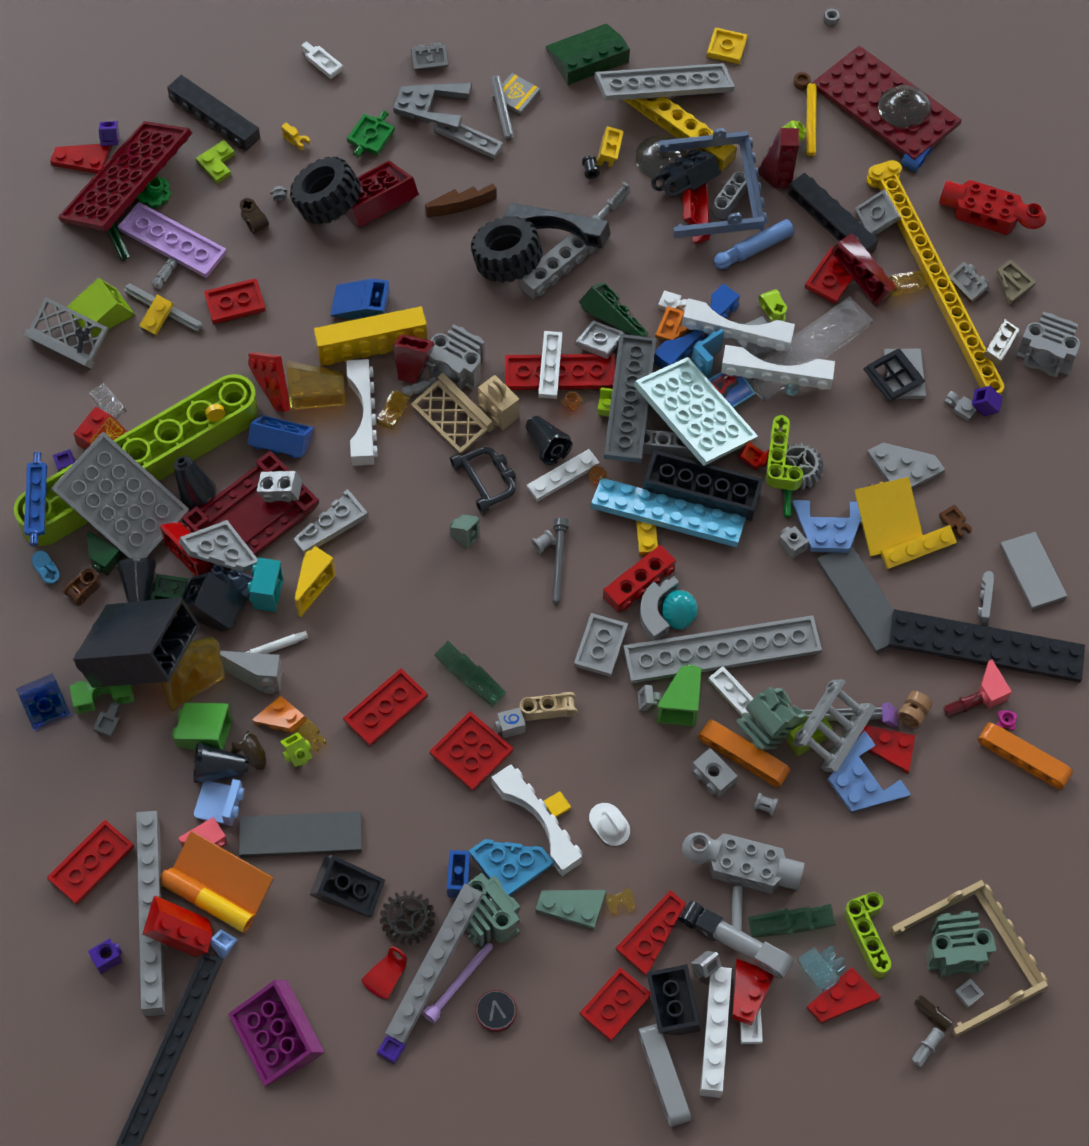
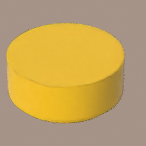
M212 404L205 410L209 421H218L225 416L224 407L220 404Z

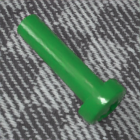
M782 489L784 492L783 517L790 518L792 492L795 490Z

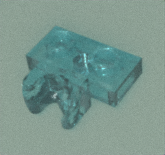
M830 946L822 951L821 955L814 947L798 958L799 964L822 992L839 982V977L836 973L846 965L843 957L832 959L836 956L834 946Z

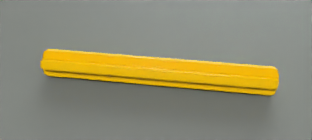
M815 83L807 85L806 155L812 157L816 153L817 86Z

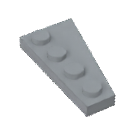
M347 489L339 500L336 499L326 512H322L314 523H310L294 538V542L305 555L314 546L320 547L369 517L368 513Z

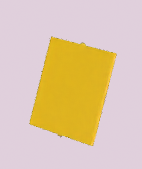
M909 477L884 483L880 482L876 485L854 490L870 556L881 554L880 552L923 535Z

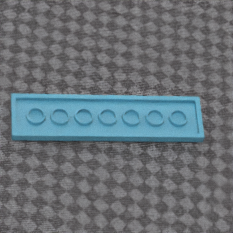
M605 478L600 479L591 502L592 509L733 547L738 546L746 520L745 517H741L739 514L722 512L720 509L707 508L702 504H692L683 499L667 497L665 494L651 493L643 488Z

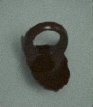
M246 731L241 742H232L230 752L237 753L243 750L252 766L262 770L265 768V752L256 735Z

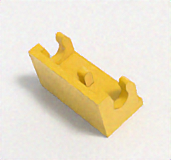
M609 126L606 127L602 136L596 165L601 166L604 161L609 162L608 167H612L614 161H617L623 136L622 130Z

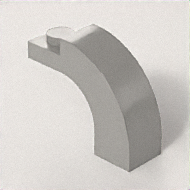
M672 577L670 580H664L660 586L653 582L642 597L640 624L644 634L650 641L660 640L668 634L669 624L659 614L658 606L664 601L668 593L678 590L679 581L675 577Z

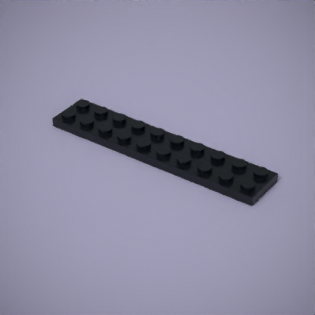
M896 609L892 612L888 647L987 665L989 660H993L999 668L1081 682L1085 644Z

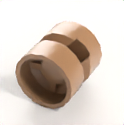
M911 691L897 716L907 726L919 728L925 719V715L928 714L933 705L932 700L921 692Z

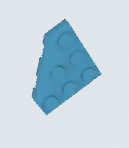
M484 839L469 850L470 855L489 879L495 875L501 882L503 890L509 896L554 865L550 856L539 846L529 847L518 843H500Z

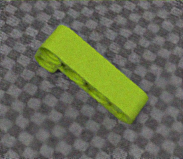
M779 415L774 418L772 424L766 483L772 488L797 490L802 483L803 471L799 467L785 465L790 421L786 416Z
M871 892L850 900L844 910V918L871 974L881 979L887 976L891 968V960L870 917L880 912L883 898L880 894ZM874 901L877 907H871L868 902ZM849 909H857L859 914H852ZM858 927H865L868 932L862 933ZM867 945H873L877 950L870 951Z

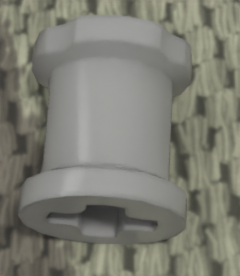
M545 530L543 535L537 539H532L531 543L534 549L539 554H542L548 546L556 544V539L549 530Z
M759 793L754 810L760 809L769 812L773 816L778 799L775 798L773 800Z

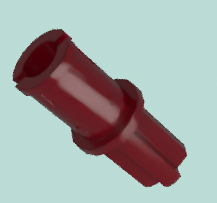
M979 692L964 698L959 697V700L944 705V713L946 716H951L961 711L967 712L969 708L983 704V699L974 701V699L981 697Z

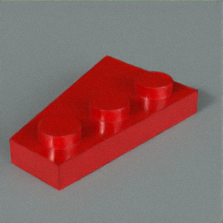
M87 144L55 147L50 163L52 166L97 174L106 164L112 145Z
M737 958L732 1019L752 1026L775 976L756 965Z

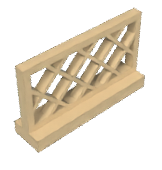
M442 373L431 387L411 403V406L462 455L487 431L490 433L494 429L493 421ZM439 387L443 391V397H433V391ZM422 401H429V409H421L418 405ZM432 401H442V409H432ZM445 401H454L455 409H445ZM432 413H442L441 421H433L431 419ZM445 413H455V420L444 421ZM458 413H466L468 421H457ZM444 425H454V434H446L444 432ZM457 425H467V434H457ZM470 425H478L481 430L477 434H470ZM456 437L467 438L466 444L460 448L456 444Z

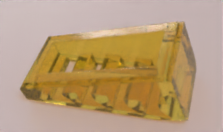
M921 270L893 274L889 278L897 287L892 296H899L928 286Z

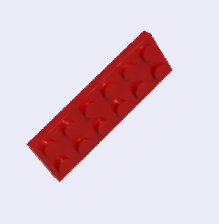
M542 354L505 355V385L510 390H539ZM561 354L558 390L613 389L615 354H611L608 359L596 354Z

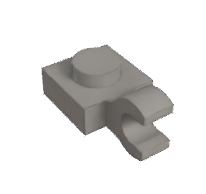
M950 391L947 395L945 403L954 407L953 413L969 422L977 411L972 406V401L965 396L959 399L958 395L953 391Z

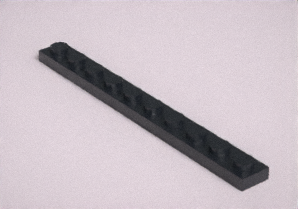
M208 953L201 955L116 1146H141L223 962L221 958Z

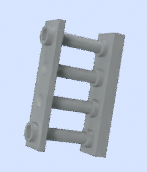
M843 679L832 680L827 684L825 693L803 728L797 732L796 739L793 742L795 746H806L807 744L824 759L821 768L825 772L838 771L876 709L871 703H861L859 705L841 690L846 682ZM836 697L840 698L854 710V715L850 720L831 706ZM826 712L844 726V731L840 736L821 722ZM816 728L834 742V747L830 753L811 738Z

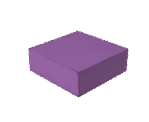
M889 702L883 703L882 721L889 727L896 728L898 727L897 708Z

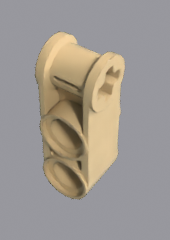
M573 692L526 697L520 702V709L525 721L571 717L578 713L574 704L575 693ZM545 705H551L552 708H551V709H546V708H544L543 706H545ZM531 707L533 710L525 711L524 708Z

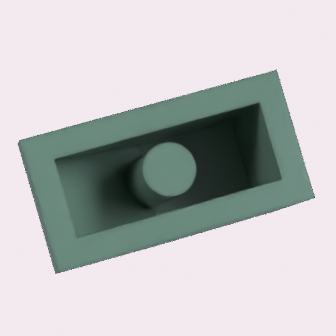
M462 514L450 524V536L468 549L480 537L479 518Z

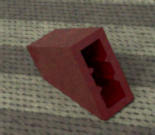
M404 334L400 335L393 344L398 380L416 383L425 370L429 355L435 345L434 341Z

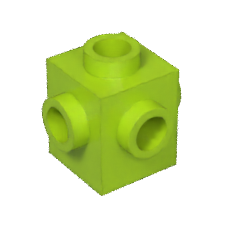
M298 732L280 741L284 749L282 755L287 763L291 762L294 767L303 766L308 760L312 759L310 743L308 740H304Z

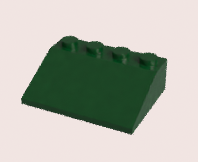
M607 23L545 47L567 85L594 76L596 72L607 71L629 62L630 48L624 38Z

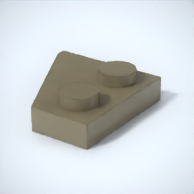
M1011 259L997 270L998 278L1010 305L1036 284V281Z

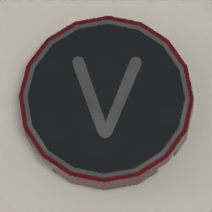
M491 990L484 993L478 999L475 1006V1016L478 1023L488 1031L501 1032L508 1029L516 1018V1004L508 993L502 990Z

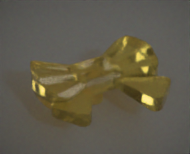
M628 887L622 893L620 892L615 895L606 894L605 896L609 911L613 914H617L618 904L623 902L630 912L635 907V903H633L634 895Z

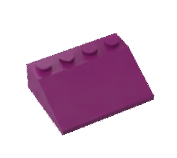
M273 980L228 1013L264 1086H268L308 1065L325 1053L287 980Z

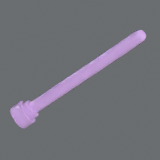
M491 943L484 945L434 1005L432 1004L425 1008L422 1014L428 1021L433 1024L436 1023L440 1018V1010L492 950L493 945Z

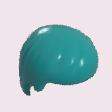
M674 590L668 593L662 604L664 620L673 629L682 630L687 628L698 615V606L693 595L684 590Z

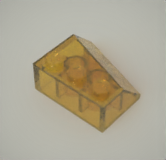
M287 361L288 393L291 409L346 405L343 371Z
M212 636L191 641L169 682H161L171 711L176 710L177 706L185 701H190L193 699V696L201 691H206L225 679L219 642Z

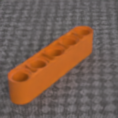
M708 720L698 734L701 742L775 787H780L791 771L782 761L764 750L758 749L754 744L714 720Z
M987 723L978 737V742L983 747L1057 789H1064L1073 774V770L1065 763L994 723Z

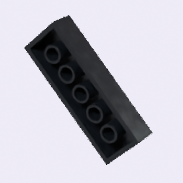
M654 450L643 489L655 494H665L670 498L683 499L692 504H702L707 508L720 509L722 512L739 514L741 517H745L746 520L752 521L762 490L763 479L709 464L703 466L698 461Z

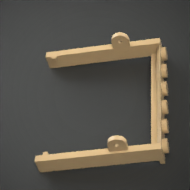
M983 880L963 890L954 892L946 899L892 926L890 930L892 935L895 936L975 894L1031 984V988L1014 993L1005 1002L963 1024L961 1021L958 1022V1027L952 1030L954 1038L1029 998L1043 993L1048 987L1046 976L1037 969L1035 958L1027 953L1023 939L1020 936L1017 937L1014 932L1013 923L1010 919H1006L1003 914V907L998 901L994 900L990 886L988 884L985 885Z

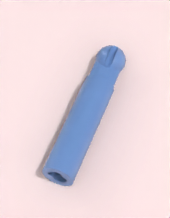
M785 219L735 244L733 248L718 253L714 258L715 267L725 270L731 264L743 261L793 236L795 232L792 223Z

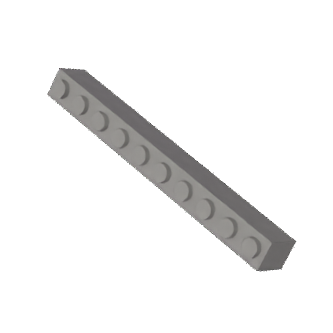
M157 811L136 812L141 1010L144 1016L166 1015L164 944L142 935L153 896L162 898L160 880L162 874L160 818Z

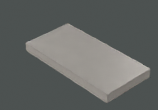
M1036 532L1000 543V548L1031 610L1067 598V594Z

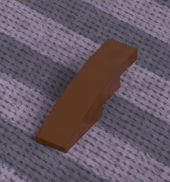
M493 183L479 191L473 186L460 194L454 189L425 204V215L427 217L443 216L479 207L497 199V188Z

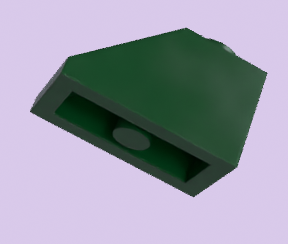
M88 531L86 535L92 568L96 572H103L108 576L122 559L120 551Z

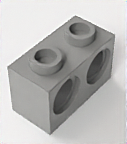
M296 471L261 472L257 493L266 502L299 500L303 480Z

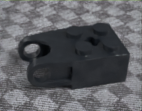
M693 149L684 157L675 159L672 164L655 174L651 180V186L656 191H665L667 195L675 196L689 188L695 190L720 175L721 172L715 155ZM658 178L663 180V184L660 187L656 186ZM669 188H675L672 192L669 191Z

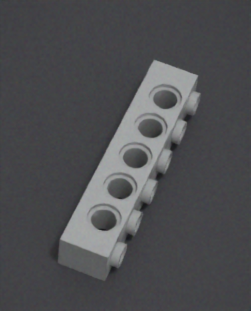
M594 215V216L591 217V218L600 219V218H599L598 216H596V215ZM571 233L541 258L536 269H532V273L524 275L520 280L518 279V287L534 300L538 295L544 294L549 286L555 285L560 277L567 275L576 264H580L587 255L594 253L597 247L585 245L580 238Z

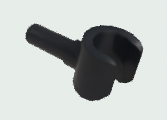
M81 326L75 331L79 341L77 353H82L84 337L90 334L88 327L82 332Z

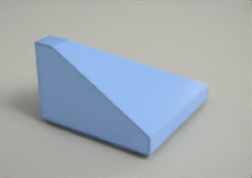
M220 929L211 938L210 944L219 957L224 960L238 939Z

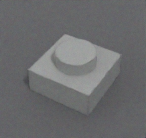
M971 978L954 992L967 1009L984 996V993Z

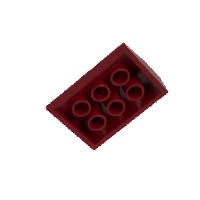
M387 161L358 177L361 184L359 199L354 203L353 208L347 211L346 215L355 225L361 227L376 218L382 217L390 210L397 209L403 203L412 201L419 195L413 176L391 161Z

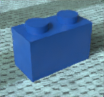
M449 851L447 897L457 898L464 883H469L470 851Z

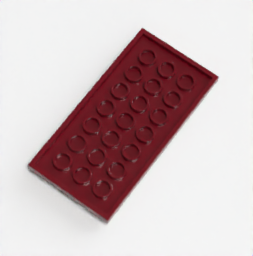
M860 45L812 82V84H816L819 93L901 154H907L913 160L928 148L934 147L956 129L962 121L958 116Z
M143 121L62 211L58 219L62 223L101 231L110 229L117 218L122 216L125 209L144 191L148 183L166 166L178 149L188 141V138L193 134L190 128Z

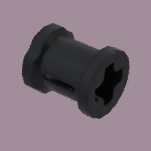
M594 155L585 156L582 159V165L585 167L584 174L588 179H593L600 175V170L596 165L597 158Z

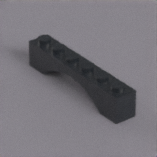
M511 203L504 216H510V218L514 216L520 217V219L524 218L531 222L536 229L551 228L570 232L580 238L585 245L602 249L611 235L609 222L603 219Z

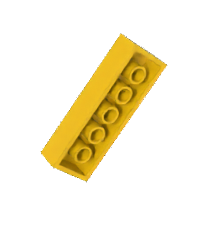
M422 306L314 328L316 349L321 366L394 351L393 344L401 334L428 340L427 324Z

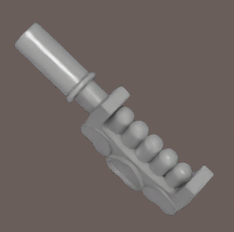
M623 182L619 192L611 200H607V205L596 216L603 219L610 209L615 211L618 206H621L631 192L630 186Z

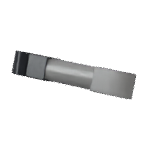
M690 900L678 917L685 926L696 929L698 933L712 941L716 939L755 961L756 966L779 979H784L794 963V959L786 952L766 941L763 944L724 922L723 917L707 908L704 909L695 901Z

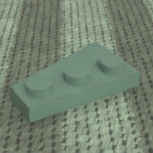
M606 890L541 891L535 912L594 930Z

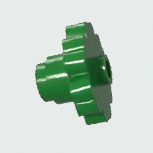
M156 174V177L148 183L144 191L136 199L144 205L147 204L151 209L160 208L161 204H167L171 197L170 184L165 178H159Z

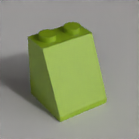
M100 278L94 281L67 306L69 309L109 329L135 315L119 291ZM83 319L77 321L80 324L79 327L82 326V329L86 328V324ZM99 327L91 329L92 336H98L102 329Z

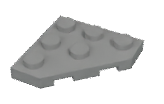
M881 443L867 451L868 457L886 482L909 477L911 488L914 489L945 472V468L937 457L932 454L887 443Z
M227 520L187 534L179 539V544L186 553L197 559L241 572L251 569L253 564L257 563V557Z

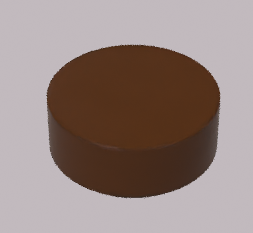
M804 72L797 73L793 80L794 86L800 90L807 89V85L811 83V77Z

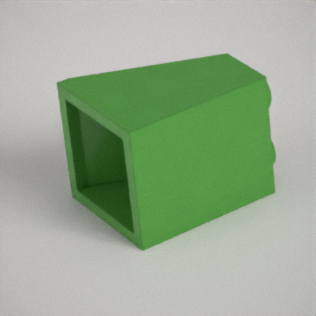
M692 664L681 666L658 704L656 723L696 726L701 667Z
M184 703L183 709H180L178 712V726L174 727L172 732V739H174L175 745L196 750L198 743H204L224 750L232 724L229 704Z

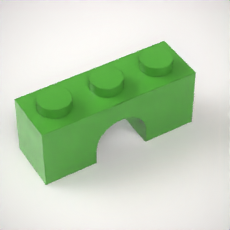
M79 681L74 685H70L73 707L76 714L95 711V701L102 694H110L113 696L114 702L120 705L135 702L132 685L92 688L89 682Z

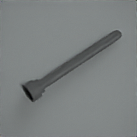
M566 518L554 519L553 526L555 532H557L552 600L554 604L560 603L564 533L569 529V520Z

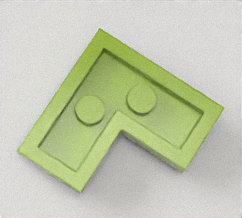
M223 140L196 157V162L218 184L231 176V171L223 162L233 157L235 151Z

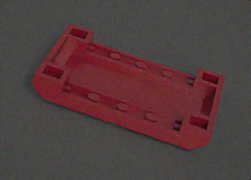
M269 451L256 461L255 467L208 501V504L200 508L196 506L184 515L182 520L193 532L227 520L253 554L257 556L313 513L319 504V499L302 483L299 500H291L290 502L264 501L257 493L261 472L290 471Z

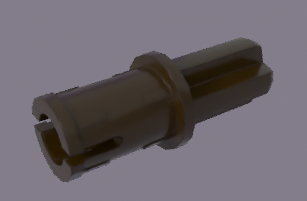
M922 995L914 1002V1005L928 1016V1020L932 1019L944 1031L953 1023V1020L939 1010V1006L935 1007Z

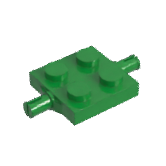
M383 110L379 117H372L364 113L347 137V143L357 147L353 152L355 157L359 158L363 151L379 155L395 131L394 126L384 121L389 115L387 111Z

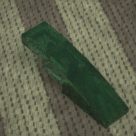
M449 641L434 654L451 673L492 707L506 694L502 687L480 665L477 667L465 653L461 654Z
M831 904L814 908L807 906L793 910L786 908L748 917L751 937L753 938L836 926Z

